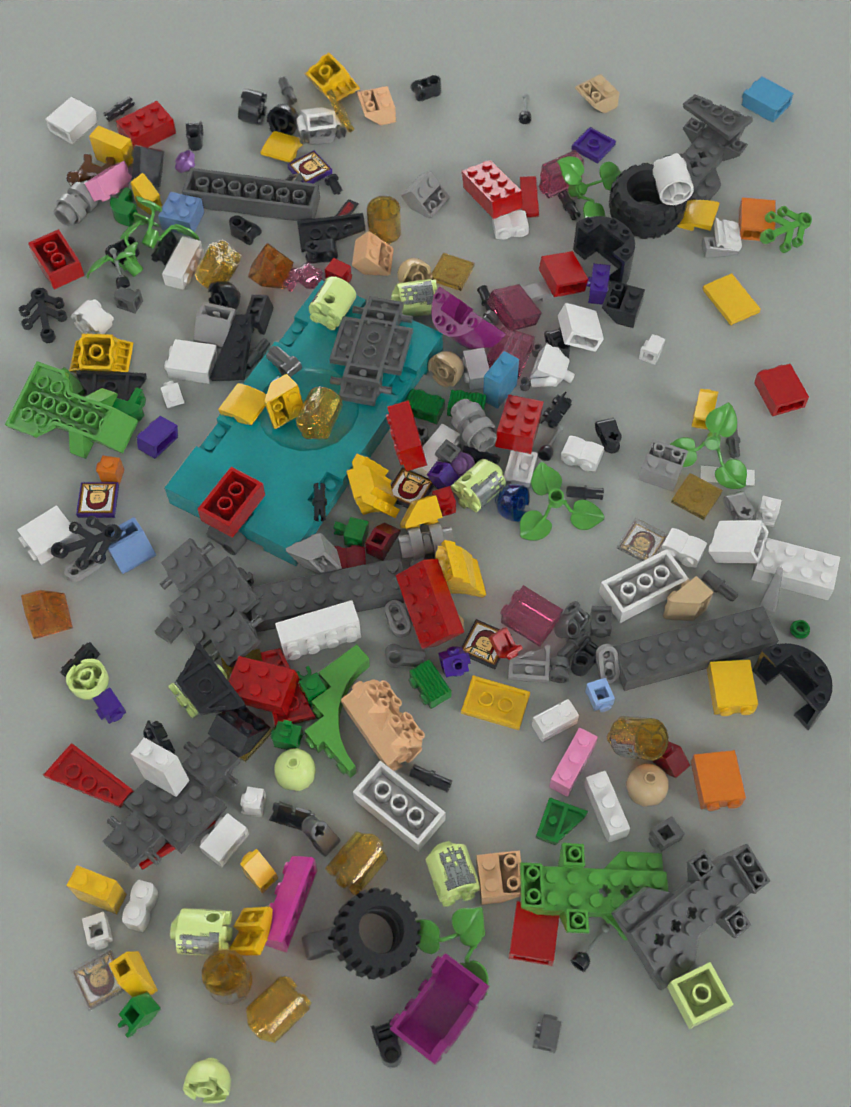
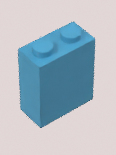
M761 76L757 81L753 82L749 89L743 92L741 105L773 123L791 105L794 93Z
M503 351L484 375L483 395H487L486 403L496 409L502 405L508 394L517 386L519 359Z

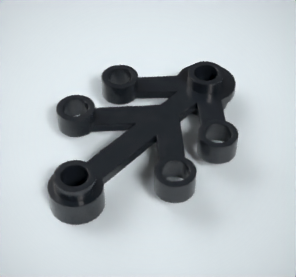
M36 288L31 292L32 299L27 305L19 307V313L22 317H27L36 304H38V308L29 318L23 319L21 324L23 329L30 330L40 317L43 328L40 333L42 341L44 343H52L55 341L56 335L49 326L47 315L56 318L59 322H64L67 320V314L64 310L56 311L45 306V302L54 305L56 309L63 308L65 304L61 297L53 298L48 295L46 289Z
M89 516L86 519V525L91 528H97L102 532L97 535L82 528L80 523L71 522L69 531L79 534L85 539L67 545L56 542L51 547V554L62 559L69 552L86 547L81 556L75 561L77 568L85 570L89 566L88 559L97 543L102 542L98 552L93 554L92 559L98 564H103L106 561L105 553L111 543L119 541L122 530L116 524L106 526L94 516Z

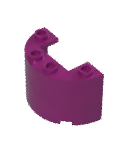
M439 286L433 296L431 314L435 327L442 334L469 350L491 348L506 335L495 325L490 324L473 312V309Z
M446 953L442 957L437 956L432 963V976L429 980L425 979L418 988V991H420L415 999L411 998L406 1004L405 1010L401 1014L396 1013L390 1022L392 1026L390 1030L434 1065L441 1061L442 1054H447L479 1008V1001L484 999L489 989V985Z

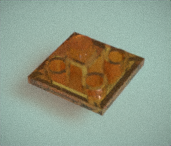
M267 243L251 264L248 278L262 287L286 289L294 262Z
M38 590L21 595L24 612L34 639L73 628L65 593Z

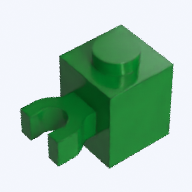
M350 517L348 525L335 521L333 529H335L334 535L343 536L344 545L348 547L353 545L364 547L369 533V521Z
M308 665L305 667L307 675L302 676L299 671L296 673L300 678V689L309 706L312 707V700L325 692L326 687L318 673L312 674L311 668Z
M288 720L278 721L276 728L273 727L270 736L274 747L285 750L299 749L304 734L302 726L294 725L292 721Z
M148 992L135 996L128 1001L119 1013L123 1020L117 1026L122 1028L127 1025L128 1032L125 1036L129 1038L136 1033L137 1029L149 1025L161 1008Z

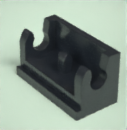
M268 295L251 296L246 314H252L255 317L252 333L254 328L258 329L260 334L266 333L274 309Z

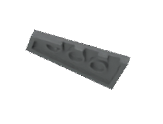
M696 94L683 103L685 110L728 141L753 122V117L747 115L745 117L741 115V112L736 110L730 111L726 109V106L721 104L715 105L713 101Z

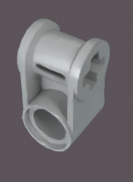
M744 491L724 496V506L733 521L751 520L755 511Z

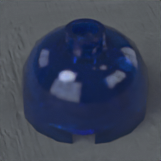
M508 484L496 495L495 504L498 513L504 519L520 522L522 516L527 512L524 509L525 505L529 506L530 494L529 489L524 487L525 485Z

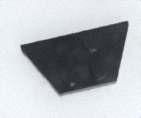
M76 371L86 396L103 388L117 393V398L129 401L135 388H141L147 380L146 373Z
M200 642L197 643L194 652L185 664V668L176 680L178 686L200 715L244 708L246 704Z

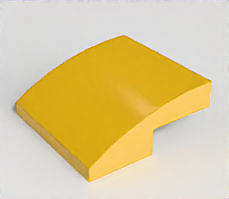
M274 131L265 142L261 155L290 163L296 158L297 150L303 144L300 143L299 137Z
M710 200L687 201L683 219L677 227L694 231L695 227L711 231L720 202Z
M237 383L218 411L221 415L235 417L238 423L252 425L266 406L264 400L267 394L253 387Z
M270 906L243 908L233 926L239 932L229 948L231 954L234 956L261 955L271 928L273 909Z

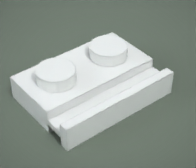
M716 218L713 222L716 245L740 251L742 243L739 223L724 219L719 221V218Z
M511 450L504 474L505 481L530 487L538 453L532 452L527 454Z

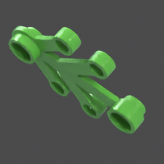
M781 206L777 209L778 215L773 211L765 215V220L768 223L774 221L782 225V227L775 230H764L760 235L762 243L769 244L777 236L786 233L784 243L779 246L782 253H787L791 250V241L795 248L803 245L804 231L812 223V217L809 213L801 212L797 214L786 206ZM788 216L795 221L790 222L783 217ZM798 227L797 236L792 239L794 228Z

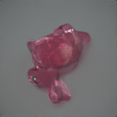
M306 262L299 269L292 268L289 272V277L283 284L289 292L294 290L297 283H301L307 289H315L319 282L323 280L321 277L323 271Z

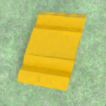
M329 52L324 54L315 65L311 66L304 73L331 103L340 101L342 98L361 89L345 67Z
M82 334L80 340L75 341L69 372L76 373L77 370L128 372L134 342L118 339L113 334Z
M356 454L352 461L353 469L347 470V475L354 499L361 513L366 515L373 512H382L396 518L400 509L394 506L397 498L394 497L390 483L392 480L385 477L389 470L368 457Z
M444 540L441 543L442 546H438L435 557L439 560L450 593L485 597L486 591L477 559L472 558V555L462 547L456 546L455 542Z

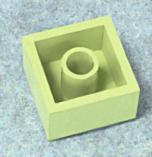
M711 962L671 981L667 986L689 1029L729 1010L734 1005Z

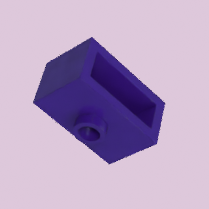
M593 263L592 277L588 276L587 287H590L588 303L603 305L608 291L611 265Z
M159 416L137 435L138 450L156 459L178 438V425Z

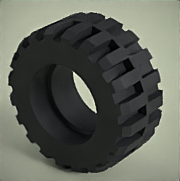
M378 887L371 888L368 891L365 889L348 900L339 909V914L334 918L333 924L335 928L332 929L331 937L336 938V941L332 943L334 950L338 949L340 953L337 956L339 961L342 962L344 960L347 963L345 966L350 972L356 970V976L361 978L367 976L368 979L372 980L378 977L381 979L386 978L407 966L411 962V958L416 955L418 951L416 945L420 944L421 936L417 935V932L421 930V926L415 920L418 915L416 911H411L409 908L411 903L408 900L405 902L401 900L402 895L398 892L391 894V889L383 888L380 891ZM376 914L385 919L389 924L393 934V943L388 952L384 954L373 952L363 943L360 937L359 924L364 915Z

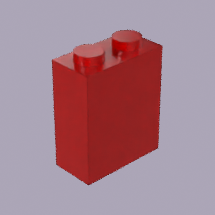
M573 251L541 256L539 271L553 297L585 292L588 277Z
M791 363L778 365L768 370L764 369L757 373L754 384L772 417L806 406L809 395Z
M517 901L508 959L553 966L559 915H537L522 909L521 901Z

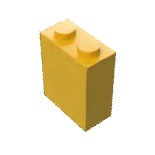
M99 125L89 135L96 160L106 164V157H114L115 164L125 161L128 168L133 163V146L130 138Z
M750 660L710 662L707 668V676L714 715L730 716L733 713L749 715L755 712L759 704Z
M76 865L66 885L79 900L114 914H118L127 896L116 880Z

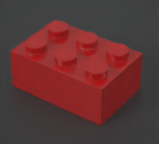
M158 101L116 120L119 134L131 139L133 149L135 145L150 147L176 134L173 118Z
M59 229L28 243L34 259L54 290L85 276L79 259Z
M508 394L497 429L495 447L531 454L542 417L544 401Z
M409 400L388 406L389 414L386 415L390 426V433L394 441V448L400 466L404 465L406 472L427 466Z
M230 467L199 506L198 513L201 521L233 538L265 497L263 483Z
M238 656L229 683L246 706L286 716L300 678L293 669Z

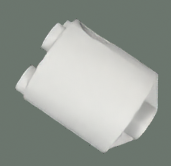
M675 153L654 162L653 176L656 180L661 201L667 205H677L687 201L694 192V186L687 170L686 162L680 154Z

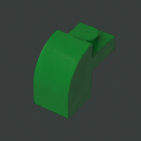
M125 187L122 193L119 194L118 199L114 197L110 199L114 219L128 227L134 223L133 213H138L136 205L133 203L134 198L130 188Z
M136 387L129 401L116 398L112 407L141 421L145 416L142 408L146 403L143 389Z

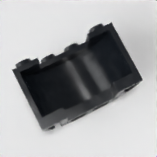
M604 216L586 217L576 223L573 251L584 260L598 252L617 268L616 271L609 275V281L626 284L630 277L635 251V239L631 230L615 218Z
M775 644L761 651L752 671L765 685L781 675L807 702L794 716L807 730L811 729L827 706L832 695L833 683L828 667L814 652L796 644Z

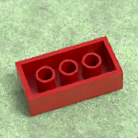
M491 160L484 161L479 165L471 166L462 171L463 188L493 219L523 208L522 190Z
M438 559L422 560L395 575L422 649L439 646L465 633Z

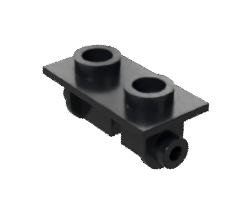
M171 230L162 238L161 242L159 241L157 245L159 248H156L154 253H152L153 262L161 261L164 265L167 264L178 242Z
M566 391L561 396L557 395L552 400L553 406L551 408L548 407L542 414L544 418L540 422L541 424L546 421L550 428L558 425L563 418L561 414L565 415L572 406V400L564 397L567 393Z
M467 445L463 446L462 452L471 455L475 464L481 459H486L495 464L500 462L501 457L498 454L487 451L480 452Z
M91 642L85 645L82 644V647L74 654L75 658L70 659L61 667L60 673L64 677L67 676L72 666H78L82 660L97 659L100 653Z
M148 720L143 730L144 738L175 754V749L170 739L162 741V739L168 736L162 723L154 721L151 724L150 720Z
M279 801L278 803L274 802L272 807L274 812L269 821L303 831L302 822L308 816H315V814L311 810L299 807L294 812L292 811V805Z

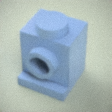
M603 678L587 683L585 693L588 695L594 711L606 712L610 710L615 698L607 679Z

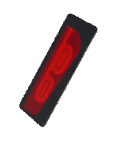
M348 199L335 216L352 214L359 203Z

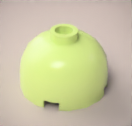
M96 659L82 660L81 664L70 668L66 677V683L70 691L76 697L84 700H93L92 698L107 689L109 682L106 668Z
M298 748L288 749L279 755L274 765V775L282 788L285 790L301 791L308 788L314 781L316 766L311 755L305 750Z
M215 1058L198 1061L188 1070L183 1091L194 1100H196V1096L203 1097L204 1103L223 1102L229 1096L231 1086L230 1073Z

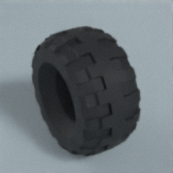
M642 163L638 166L633 165L629 169L623 170L617 176L616 182H613L609 197L611 217L625 224L631 230L633 236H638L641 239L653 237V239L660 238L661 235H667L672 232L682 221L687 201L677 205H667L661 201L656 180L653 176L654 165L649 163ZM639 201H649L656 205H645L639 203Z

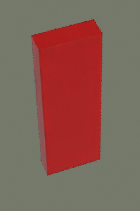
M522 176L519 179L520 189L522 190V210L526 212L527 217H539L536 176Z

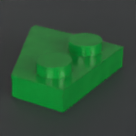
M549 797L536 839L557 845L587 816L588 811Z

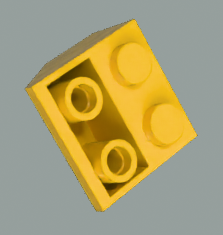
M287 374L271 382L264 402L274 429H277L298 416L303 406V400L298 385Z
M436 495L411 501L399 524L400 528H405L407 531L409 528H420V524L423 523L424 525L438 523V519L442 518Z

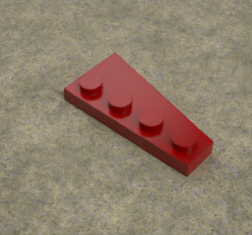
M280 648L261 652L262 662L291 669ZM299 684L287 715L272 712L275 728L278 721L288 720L292 721V724L315 719V715Z
M72 743L43 774L45 778L118 808H121L124 805L123 802L134 792L132 788Z

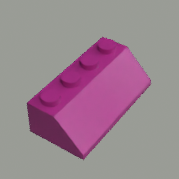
M292 856L290 862L285 863L282 872L284 878L282 883L278 882L274 894L277 896L274 903L269 905L273 912L271 928L265 946L287 953L318 871L313 857Z

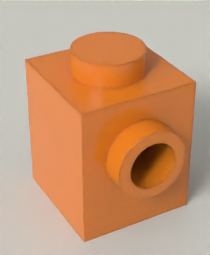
M102 455L100 462L96 465V472L101 482H118L120 485L125 470L121 459Z

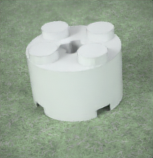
M96 299L85 301L71 315V318L76 320L74 322L75 326L83 334H105L112 327V321L114 320L110 313L105 312L101 308V304Z

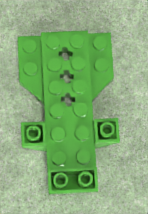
M36 361L4 425L35 438L55 428L69 432L70 453L86 459L94 444L93 442L123 454L139 421L112 407L117 398V393L101 388L86 397L75 394L67 372Z
M562 843L558 867L542 866V863H520L521 908L537 915H559L566 933H589L588 917H602L619 932L618 934L624 940H627L611 913L644 887L668 892L667 872H663L662 853L620 851L604 869L583 868L585 866L584 844ZM601 889L604 890V892H606L605 897H603V893H599ZM622 890L627 894L626 898H624V894L621 895L620 892Z

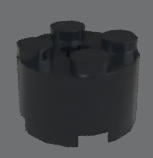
M244 88L240 97L242 102L238 108V119L262 125L263 116L267 112V106H265L267 93Z

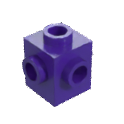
M452 646L446 651L438 653L442 672L446 678L451 676L459 677L469 671L470 657L468 652H464L462 647Z

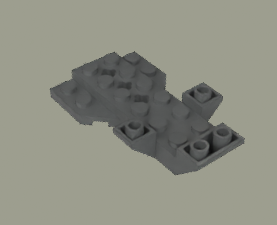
M691 117L684 125L683 130L692 144L684 153L680 154L686 162V167L694 186V192L688 201L711 200L721 187V181L716 168L722 161L739 157L748 146V144L739 140L745 128L728 141L709 126L705 128V123Z
M748 844L724 853L711 861L705 850L700 851L687 862L688 881L673 893L644 887L611 913L658 990H664L671 981L677 979L695 964L698 937L715 922L733 938H737L751 926L740 906L736 905L748 895L756 894L770 882V879Z

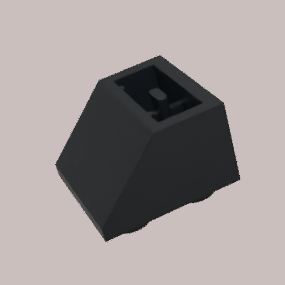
M611 281L602 309L616 324L634 328L643 302L645 289Z
M245 706L241 709L218 713L208 734L239 758L251 752L271 727Z

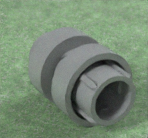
M87 181L75 182L67 190V194H63L56 201L54 214L62 224L69 226L73 223H80L86 217V212H91L98 204V201L94 202L85 185Z
M463 399L452 407L451 422L456 430L462 433V438L468 447L482 452L495 444L497 440L495 434L496 427L488 417H485L484 410L477 402Z
M440 523L428 525V531L421 532L419 527L407 529L406 535L398 536L401 558H412V561H415L422 556L425 559L426 554L432 553L433 558L436 559L438 546H442L441 543L444 540L455 542L452 528H441Z

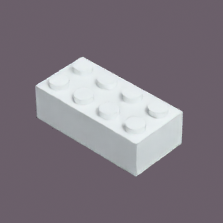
M766 538L759 562L754 565L751 580L769 585L777 568L781 567L783 568L780 588L829 600L834 591L840 557Z
M666 549L602 581L599 594L607 606H612L611 612L618 622L621 623L667 600L669 594L680 590L682 584L689 578L669 550Z
M352 600L275 623L279 642L286 660H296L303 655L316 654L322 649L335 648L339 644L345 642L352 643L361 638L359 619Z
M381 761L353 791L354 800L418 852L446 820L445 811Z

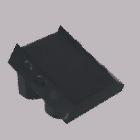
M135 145L132 151L133 163L128 168V173L132 176L131 180H134L143 173L152 185L160 187L164 151Z

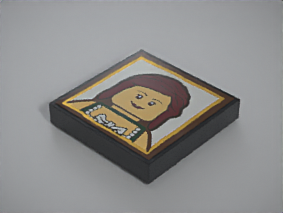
M404 467L401 468L391 484L393 495L397 498L396 504L405 508L409 507L411 501L428 496L434 487L429 478L411 470L406 472Z
M476 619L462 645V649L464 652H468L470 659L495 670L501 658H498L488 637L500 629Z

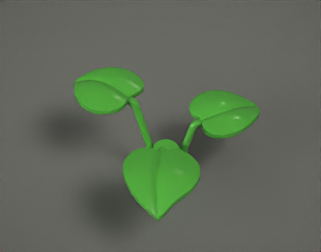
M564 157L559 159L557 162L565 182L570 185L568 188L569 195L573 198L577 197L578 199L587 200L583 206L584 219L593 216L605 217V210L600 203H595L594 199L582 195H585L587 192V187L602 182L606 190H611L613 182H616L617 176L621 173L619 167L613 162H604L599 169V175L602 179L585 184L580 182L582 180L581 176L584 173V166L578 158Z
M136 196L138 202L149 207L152 211L150 219L141 214L133 213L134 223L142 220L143 223L149 224L148 230L141 242L143 245L154 249L157 241L161 242L162 238L172 229L200 241L195 232L178 224L171 225L159 236V232L152 229V227L159 228L160 225L154 222L153 219L155 210L162 212V208L150 200Z
M142 220L128 227L120 236V239H124L127 248L115 259L107 254L95 261L87 272V279L90 273L99 268L104 262L112 261L115 263V261L125 257L126 260L123 262L125 265L119 263V266L124 271L128 270L133 277L144 269L135 257L138 242L136 241L131 245L128 242L129 235L139 225H144Z
M727 402L707 415L705 424L710 433L707 434L706 440L695 448V441L689 437L678 438L669 445L688 451L683 467H689L696 462V451H699L703 446H706L709 450H716L721 467L715 470L716 480L726 488L740 489L746 486V466L737 459H730L724 464L719 447L721 436L730 437L737 429L736 412L733 406Z
M540 462L534 470L531 486L537 495L542 496L548 493L549 505L543 516L536 510L528 511L522 516L520 521V537L530 541L545 538L552 529V523L546 517L551 508H559L562 505H565L567 510L572 513L570 517L571 523L580 530L593 528L602 522L605 516L595 504L587 500L576 501L573 509H571L567 500H564L563 491L560 490L562 485L561 475L544 462Z
M482 907L461 908L455 911L452 915V925L457 933L446 937H439L440 930L432 921L426 919L416 920V923H420L421 930L417 932V935L421 936L420 944L417 945L420 950L427 954H434L440 948L439 942H445L460 936L462 944L470 946V949L464 958L465 963L459 964L489 985L488 974L484 966L478 961H469L473 950L477 948V944L485 936Z

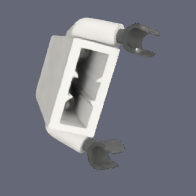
M322 107L301 110V115L297 118L299 133H301V144H303V140H307L308 144L310 142V134L307 131L337 128L336 137L340 139L341 135H343L345 138L347 129L341 126V122L334 110Z
M537 343L535 349H532V355L537 359L530 375L531 381L527 377H523L520 389L528 391L530 386L556 387L562 380L571 383L575 374L567 370L570 362L569 359L564 356L558 347H552L546 343L542 348V345Z

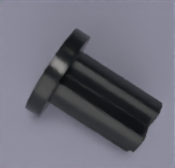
M330 174L325 178L324 182L327 186H330L334 195H339L343 191L338 182L339 177L337 174Z

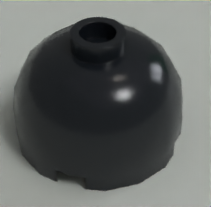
M278 104L269 111L266 121L272 133L277 131L292 136L298 128L297 118L299 116L292 106Z
M217 281L209 285L208 292H211V297L208 299L210 304L238 309L240 292L231 282Z

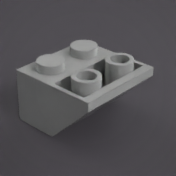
M431 171L419 175L401 194V197L410 209L427 218H431L450 198Z
M202 302L196 316L194 342L212 344L222 348L235 315H237L236 309Z
M653 439L642 464L638 480L674 492L688 451Z
M321 533L314 534L286 548V552L303 568L320 574L342 568L337 549Z

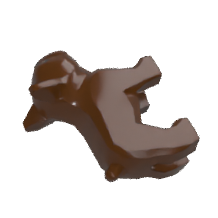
M84 154V162L79 170L68 172L66 180L70 186L75 182L89 181L114 165L115 159L114 157H106V164L100 167L92 163V155Z

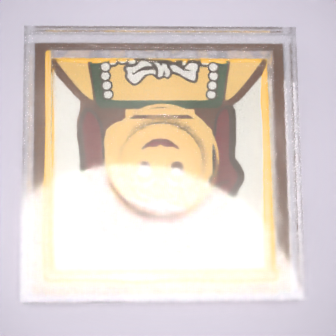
M635 517L617 545V549L642 562L660 552L668 534Z
M111 947L70 970L88 1011L125 991L117 983L109 966V963L116 959Z

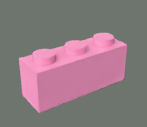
M122 161L87 181L85 185L94 202L98 200L104 202L111 198L110 195L119 193V189L129 186L128 183L132 181V176L128 173L125 161Z
M579 727L551 778L549 788L566 797L569 796L596 746L597 736Z

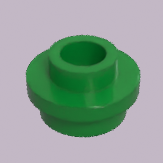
M796 620L790 626V633L797 639H804L810 633L809 624L804 620Z

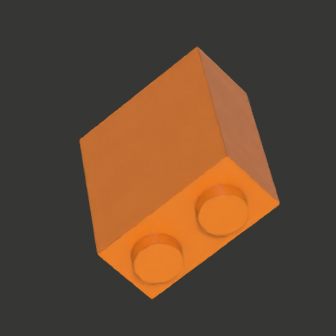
M742 197L739 206L738 222L741 239L760 241V235L764 230H775V222L768 223L765 220V215L768 212H775V200Z
M735 750L694 754L691 759V767L700 809L715 811L720 809V807L726 806L729 809L740 807L746 796Z

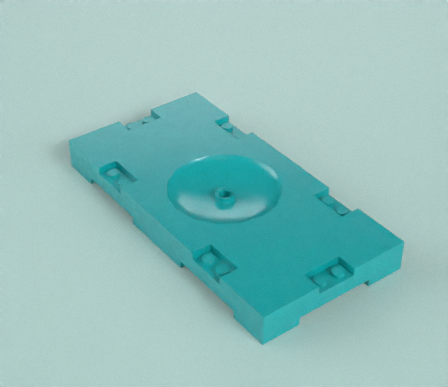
M323 280L319 282L294 315L295 321L280 341H275L272 345L278 346L290 357L295 356L302 365V369L293 375L291 379L299 387L304 407L306 406V403H304L306 400L308 401L307 405L310 403V410H314V414H312L313 416L309 421L310 423L307 425L309 428L307 435L298 427L297 417L274 429L266 406L252 425L238 423L235 417L220 414L217 417L216 426L201 446H196L165 486L170 504L200 518L198 513L199 506L230 467L262 482L265 497L238 531L246 539L262 546L264 551L294 566H297L298 562L286 552V548L316 534L324 522H321V515H319V522L314 520V506L312 505V499L314 498L313 485L319 483V490L320 483L326 485L325 498L327 499V505L325 510L327 517L350 484L347 470L353 469L352 461L356 454L370 458L389 431L390 426L386 415L389 414L387 407L405 402L411 389L415 388L423 375H427L429 372V360L434 355L443 351V334L414 320L412 324L401 322L399 326L413 328V336L401 376L383 373L382 386L392 387L391 395L380 393L375 406L339 400L341 386L330 384L331 376L342 378L346 366L330 363V356L340 325L335 330H330L319 322H313L310 319L311 314L309 312V305L325 282ZM356 295V299L345 317L361 319L362 314L352 313L353 306L364 308L367 304L366 299ZM265 354L243 384L267 394L271 382L282 377L278 368L267 359Z

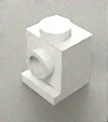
M652 334L650 339L646 340L641 347L639 359L656 365L663 351L665 339Z
M762 496L755 520H762L764 525L774 527L782 500Z
M247 787L246 793H243L241 797V806H243L241 814L263 816L267 798L264 789Z
M101 912L82 919L87 944L91 948L95 947V950L108 947V942L113 941L108 916ZM99 931H103L102 935L96 937Z

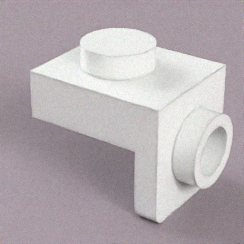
M169 381L163 383L164 387L160 388L167 409L184 404L178 382Z

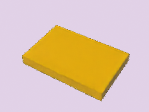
M732 273L703 285L702 290L730 325L760 313L761 308Z
M473 675L461 714L520 730L531 692Z

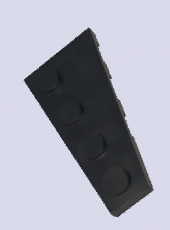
M363 213L297 221L302 253L306 252L305 244L308 241L325 239L337 241L365 231Z
M252 314L235 315L210 375L211 381L245 380L255 318Z

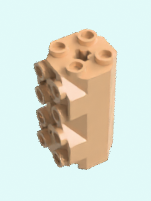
M372 679L364 683L362 681L355 683L352 686L353 690L341 699L344 709L379 760L393 771L403 767L402 762H411L422 751V739L425 737V733L418 727L410 713L399 712L402 701L395 695L388 682Z

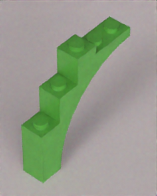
M357 644L319 672V677L325 685L326 691L312 700V711L318 721L304 731L306 736L304 740L309 748H315L318 753L324 750L329 759L334 758L338 763L336 766L343 775L346 773L350 778L357 772L356 766L348 756L340 737V714L343 706L341 699L348 694L349 689L357 678L370 667L369 657Z

